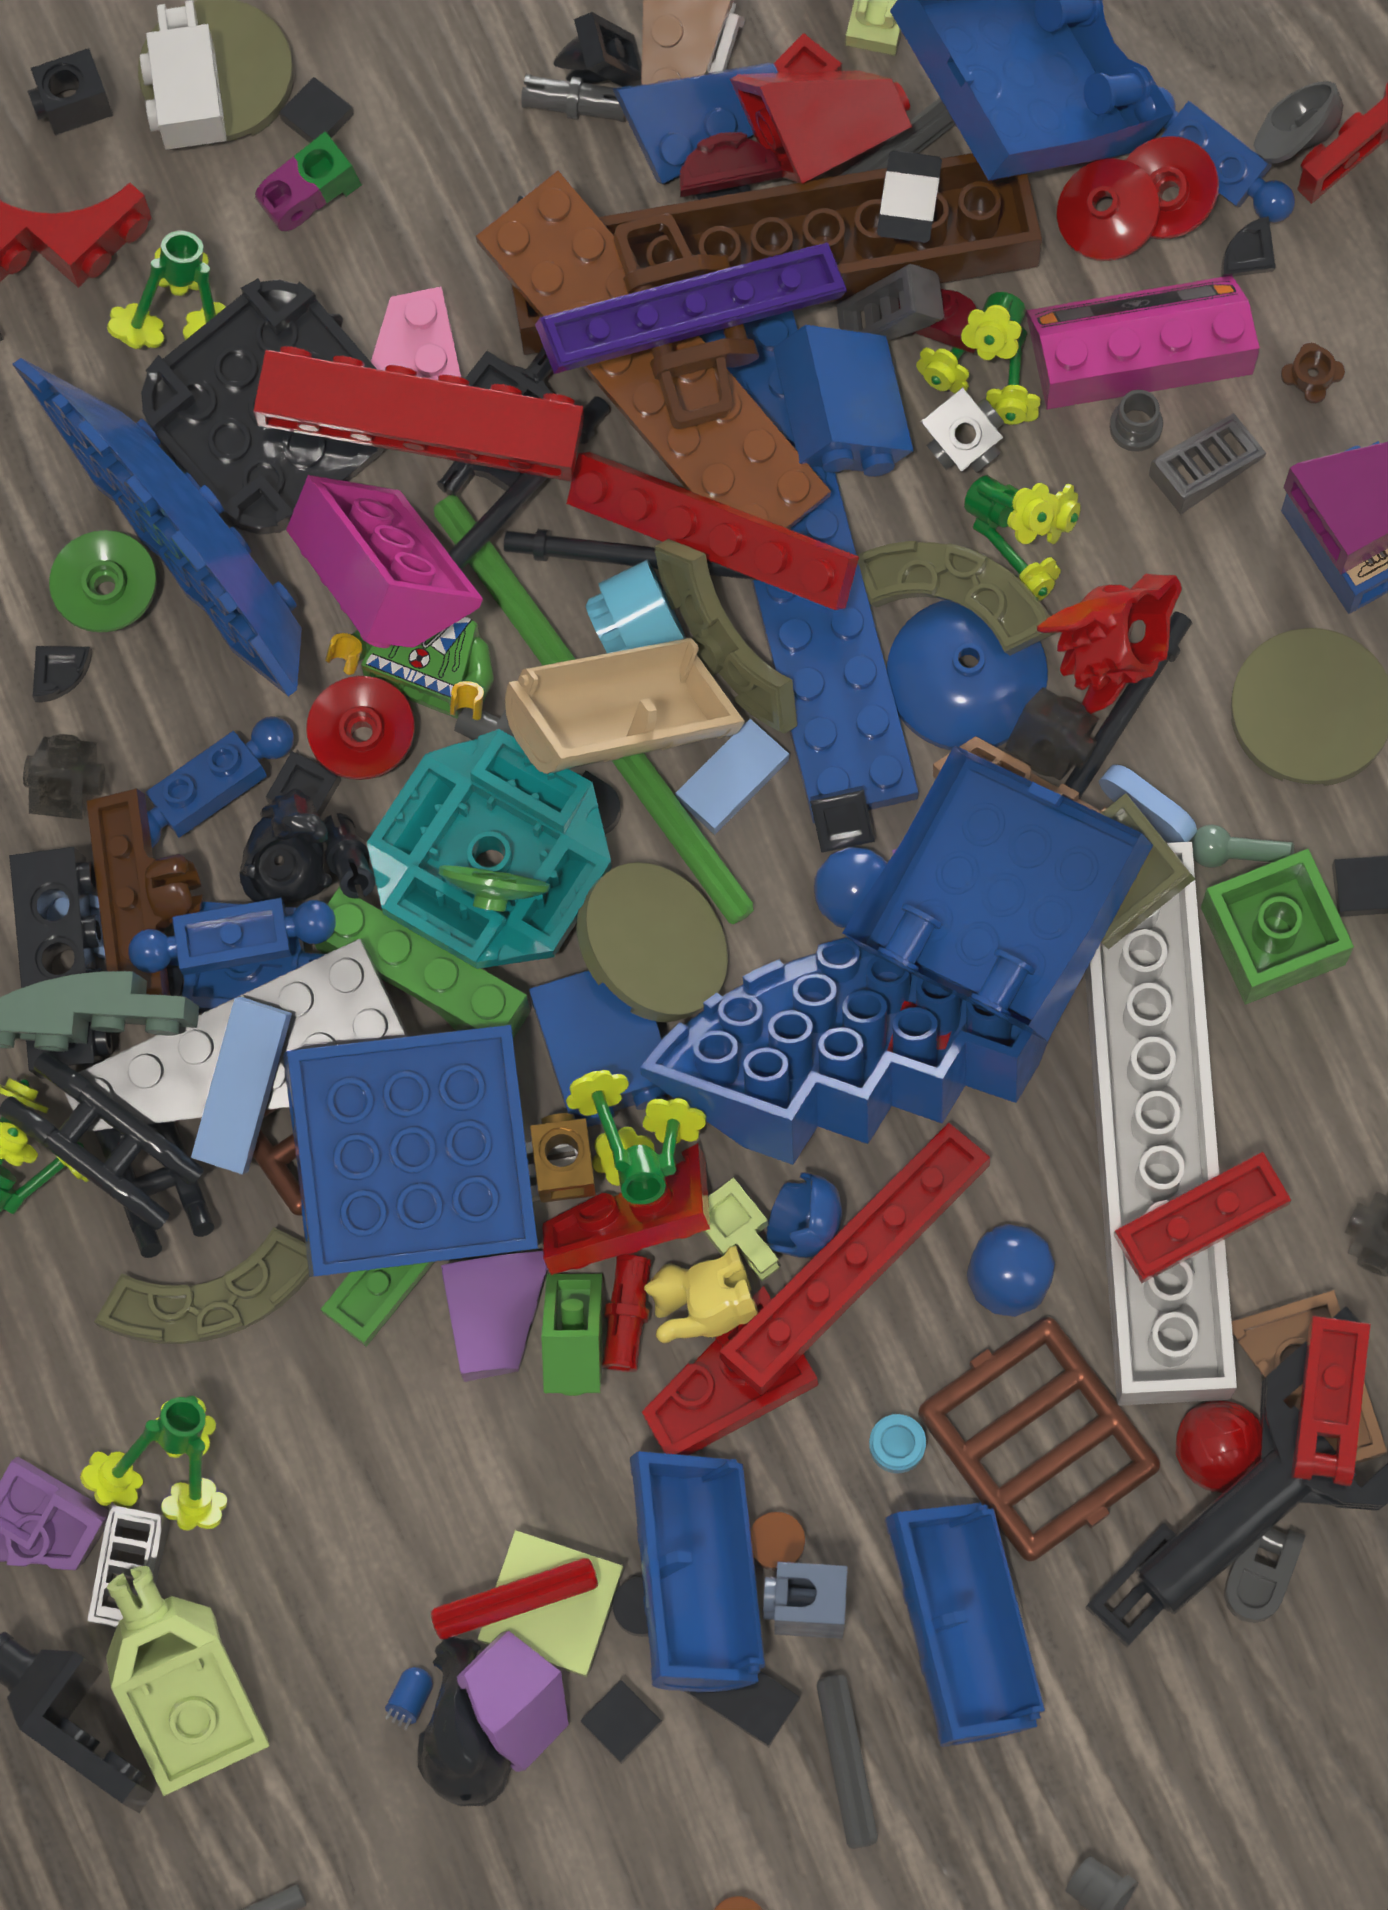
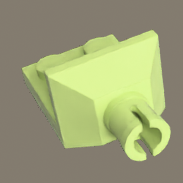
M140 1566L130 1569L134 1578L132 1582L138 1595L133 1593L124 1573L115 1577L107 1586L123 1619L118 1622L106 1659L111 1689L163 1796L269 1747V1742L221 1642L212 1609L173 1596L163 1599L153 1581V1574L148 1566Z

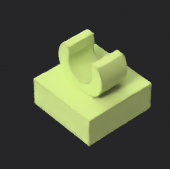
M854 0L846 33L845 46L896 55L901 30L890 10L897 0Z

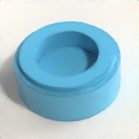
M902 1414L889 1415L878 1421L872 1429L869 1440V1450L872 1459L880 1468L890 1473H905L914 1469L921 1462L926 1448V1437L920 1424L913 1418Z

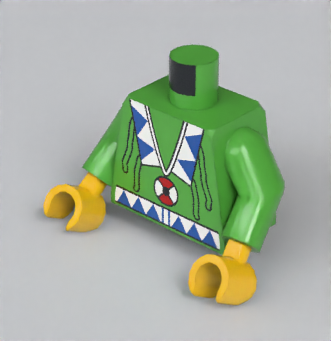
M467 617L462 618L414 648L391 645L389 648H378L365 642L358 630L352 634L339 633L330 640L325 659L328 663L334 658L345 659L346 663L343 671L348 675L355 673L358 662L363 659L361 667L364 676L385 680L395 686L406 699L458 719L463 707L473 709V720H480L482 718L483 701L494 681L489 646L480 638L478 624Z

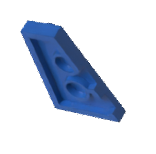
M765 63L711 72L705 75L612 89L656 181L664 184L680 175L682 165L684 166L687 157L697 148V144L705 138L724 132H741L746 134L747 138L753 135L752 128L730 79L738 74L778 73L775 64Z

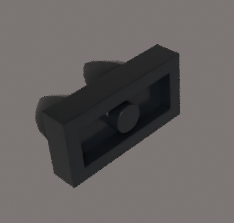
M593 12L574 19L578 36L571 40L553 61L555 67L571 69L566 75L567 81H571L572 77L583 78L584 83L610 80L621 87L642 85V63L634 34Z

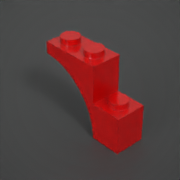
M128 183L119 192L102 202L84 209L61 213L28 211L0 200V282L8 274L12 275L19 272L27 264L34 250L39 252L78 288L89 278H96L105 271L110 264L112 256L125 243L136 241L145 232L148 222L152 219L145 195L131 183Z

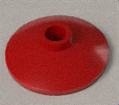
M1160 137L1142 144L1126 158L1127 161L1138 165L1150 176L1159 194V219L1150 238L1171 239L1185 235L1197 228L1209 216L1217 200L1219 178L1213 160L1200 145L1182 137ZM1167 188H1179V194L1175 199L1171 201L1162 199L1163 192Z
M1114 158L1098 160L1079 169L1063 187L1057 204L1058 227L1065 241L1078 254L1097 261L1117 260L1137 251L1151 237L1160 214L1159 194L1150 176L1138 165L1127 160ZM1105 196L1112 197V204L1107 210H1096V203Z
M353 676L331 684L320 693L309 711L306 731L312 753L323 767L343 778L366 780L386 774L405 758L413 742L415 723L412 709L407 699L395 686L376 677ZM360 727H367L372 730L371 737L366 741L355 740L353 734Z

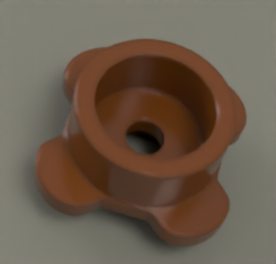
M1306 343L1301 347L1294 362L1284 365L1281 371V378L1286 385H1294L1300 389L1308 402L1319 403L1325 399L1326 390L1332 383L1340 382L1343 379L1345 368L1340 361H1335L1334 356L1327 349L1320 347L1316 343ZM1314 369L1318 372V375L1312 377L1308 374V371Z

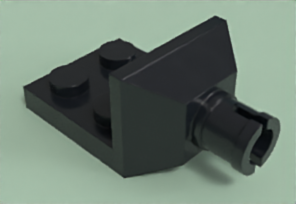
M2 1632L0 1634V1683L8 1688L10 1692L7 1700L18 1729L116 1800L140 1813L153 1795L140 1785L147 1775L111 1750H109L104 1758L99 1756L94 1751L101 1742L68 1720L102 1671L75 1651L41 1649L39 1654L33 1653L17 1643L14 1637L7 1632Z

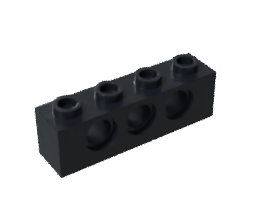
M75 847L9 855L21 988L68 975L102 972V968L96 969L94 948L101 947L102 945L101 925L97 914L91 915L89 894H96L97 892L93 862H86V857ZM67 897L69 899V910L66 915L59 920L48 921L47 909L50 903L57 898ZM72 950L74 952V963L71 969L64 974H53L52 962L55 956L62 951ZM89 1022L87 1044L69 1043L68 1051L57 1052L34 1048L35 1041L26 1040L29 1071L40 1079L46 1078L36 1072L33 1067L35 1060L43 1052L50 1053L77 1073L104 1061V1055L112 1053L111 1032L91 1029V1022Z

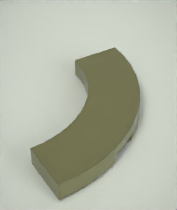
M670 539L656 545L655 553L658 569L672 610L679 607L693 635L692 639L699 647L697 656L710 674L714 676L719 673L738 694L734 701L767 726L783 734L797 727L792 679L782 675L765 663L752 651L735 630L715 592L707 565L706 554Z
M905 541L869 549L857 555L859 556L858 564L870 604L876 608L893 601L913 597H931L955 602L977 614L991 628L1004 652L1008 655L1021 651L1055 634L1037 631V626L1050 617V615L1026 584L1002 565L969 548L951 543Z
M273 1227L263 1243L245 1261L218 1279L194 1286L152 1284L134 1279L122 1273L94 1323L117 1335L157 1344H188L225 1337L266 1318L299 1291L310 1278L306 1245L304 1242Z

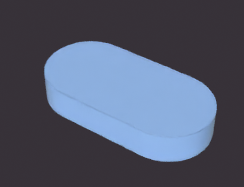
M1112 765L1099 780L1101 789L1113 802L1126 793L1166 842H1189L1197 833L1194 820L1185 810L1130 769L1122 765Z

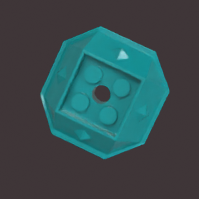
M500 729L480 735L478 739L450 745L425 754L367 841L383 914L476 969L554 958L577 923L578 910L583 906L589 890L599 878L612 868L593 782L570 769L549 774L538 771L516 739ZM488 850L498 851L504 856L503 860L494 867H483L476 862L477 857ZM443 865L462 866L509 873L540 880L550 884L549 891L541 895L525 899L508 900L506 911L504 912L474 907V894L460 889L439 874V867Z

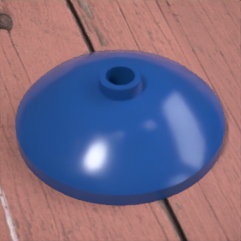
M947 600L929 605L906 622L895 637L887 662V674L900 719L921 739L947 750H952L954 745L960 747L975 736L995 747L1001 746L1018 736L1037 715L1043 703L1048 680L1047 660L1040 641L1012 655H1008L1004 652L991 628L977 614L964 606ZM964 655H972L978 660V664L975 667L966 668L959 663V659Z

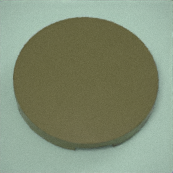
M238 0L194 1L198 25L208 24L215 48L227 141L248 134L254 136L268 127L277 118L290 96L294 76L288 42L272 18L248 3ZM159 23L156 24L151 32L160 31ZM147 38L140 54L149 53ZM139 57V85L146 102V100L155 99L153 85L145 86ZM214 143L202 144V145H211V146H213Z
M1301 628L1280 633L1258 646L1247 657L1237 674L1231 697V722L1235 736L1241 748L1253 763L1281 781L1286 779L1302 784H1323L1324 786L1344 782L1365 770L1377 758L1387 741L1388 676L1383 666L1367 648L1344 634L1320 628Z
M636 862L620 865L608 871L594 883L585 898L583 906L578 910L577 938L588 970L598 985L604 983L612 993L629 1005L631 1013L658 1022L678 1021L695 1014L704 1007L703 1002L720 991L728 965L727 945L722 927L712 907L691 883L675 872L650 863Z

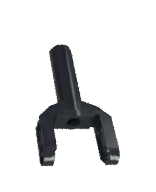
M1347 1306L1332 1318L1360 1322ZM1308 1340L1261 1382V1460L1136 1570L1137 1578L1141 1585L1165 1611H1170L1172 1614L1177 1613L1299 1503L1332 1505L1336 1508L1378 1511L1388 1504V1463L1361 1487L1354 1480L1357 1476L1355 1472L1351 1486L1333 1484L1331 1477L1312 1475L1311 1480L1292 1477V1464L1300 1411L1296 1406L1290 1409L1284 1400L1303 1384ZM1317 1436L1316 1452L1335 1455L1336 1451L1323 1436Z

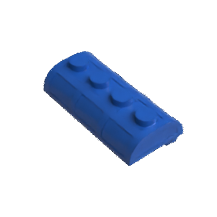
M641 1451L634 1453L630 1457V1467L634 1485L638 1545L640 1546L652 1686L658 1689L674 1691L717 1692L738 1689L757 1683L758 1673H760L761 1668L765 1667L743 1464L737 1463L736 1459Z
M981 1503L896 1512L886 1517L884 1522L902 1586L901 1591L904 1603L907 1606L920 1658L919 1663L922 1675H924L937 1727L940 1747L990 1740L1038 1727L1036 1720L1041 1719L1040 1713L1045 1712L994 1509H988L987 1505H981Z

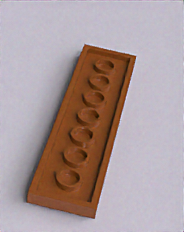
M556 171L476 235V241L540 317L628 295L623 280L625 273L614 243V235L559 171ZM635 261L637 269H641V267ZM695 336L671 344L673 350L677 351L704 344L705 342L699 336ZM651 348L583 366L584 370L685 489L787 529H791L830 497V489L807 463L799 464V453L728 369L732 396V406L729 414L722 419L676 429L671 424L659 380H656L653 375L650 361L654 357ZM714 367L672 378L679 404L683 410L691 411L719 402Z

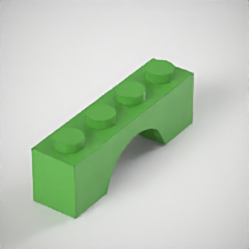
M340 886L327 904L335 914L336 925L332 936L328 940L315 944L318 951L328 954L355 940L363 939L381 979L403 990L431 1008L447 1021L455 1031L511 1025L512 1037L514 1039L530 1013L525 993L481 968L476 969L385 916L383 911L359 897L358 899L347 897L343 894Z

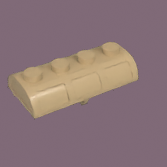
M692 638L523 669L517 681L508 683L505 697L506 716L516 741L538 771L546 774L602 761L608 762L655 750L671 749L689 743L729 737L739 732L744 724V720L697 656L699 647Z

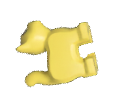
M736 1245L729 1247L725 1255L719 1259L698 1263L690 1269L681 1268L671 1263L665 1264L654 1275L651 1282L644 1286V1290L652 1296L655 1302V1315L658 1318L667 1317L687 1304L688 1317L666 1321L656 1330V1337L661 1343H669L678 1338L721 1336L740 1324L749 1323L758 1314L756 1303L751 1297L750 1291L752 1289Z

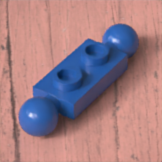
M1159 87L1174 112L1163 126L1166 131L1161 137H1182L1200 145L1209 154L1217 169L1219 178L1218 192L1235 206L1240 208L1248 196L1253 198L1254 210L1260 218L1269 216V222L1271 223L1285 220L1294 209L1295 197L1287 184L1276 180L1266 182L1262 179L1272 165L1265 162L1257 153L1192 102L1188 101L1178 113L1175 110V100L1172 94L1165 88ZM1150 96L1144 102H1138L1134 109L1135 116L1140 123L1151 121L1155 117V104Z
M274 716L261 719L254 726L251 740L246 744L243 743L233 730L147 790L145 793L154 806L151 810H147L152 848L158 843L161 837V829L167 824L180 838L266 778L267 775L259 760L263 757L266 759L282 758L288 754L293 746L294 733L288 722Z
M282 898L172 917L175 936L167 937L163 932L155 929L140 931L130 941L128 955L131 963L138 970L145 973L159 972L170 963L172 958H178L179 969L183 975L292 956L290 937L297 936L308 944L322 943L332 936L336 925V917L330 906L318 900L306 901L296 908L293 915L286 916Z

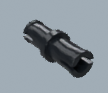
M336 813L340 826L336 827L330 815L323 820L328 833V839L325 842L327 846L325 851L326 862L330 870L338 876L343 894L349 898L358 899L355 885H360L365 897L373 891L375 886V877L368 865L370 860L368 847L365 841L357 836L355 824L351 817L343 813Z

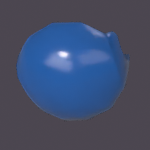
M848 847L830 854L817 870L814 878L815 901L820 912L835 926L846 928L887 865L884 858L870 849Z
M802 1172L800 1178L806 1180V1182H787L781 1187L769 1217L766 1242L773 1251L797 1258H809L816 1256L837 1235L842 1220V1208L839 1191L833 1184L822 1176Z
M1012 1224L994 1227L992 1231L986 1232L978 1241L971 1255L967 1270V1280L978 1303L993 1314L1016 1317L1037 1308L1042 1303L1052 1283L1055 1262L1048 1242L1030 1228Z

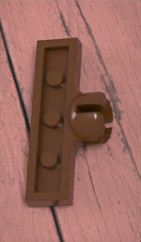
M137 788L87 800L107 971H133L147 981L146 994L170 996L167 966L156 973L142 972L131 963L128 948L132 938L140 931L155 929L164 933L165 929L173 923L172 917L201 911L203 895L191 896L190 893L191 890L201 887L198 872L193 862L185 859L180 854L154 859L145 794Z

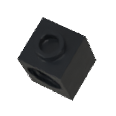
M89 48L30 68L37 87L27 91L37 119L41 120L48 117L55 136L113 116ZM65 90H77L70 97H57L61 92Z

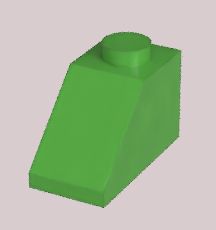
M602 1274L546 1275L542 1324L544 1393H562L568 1396L600 1393L602 1372Z

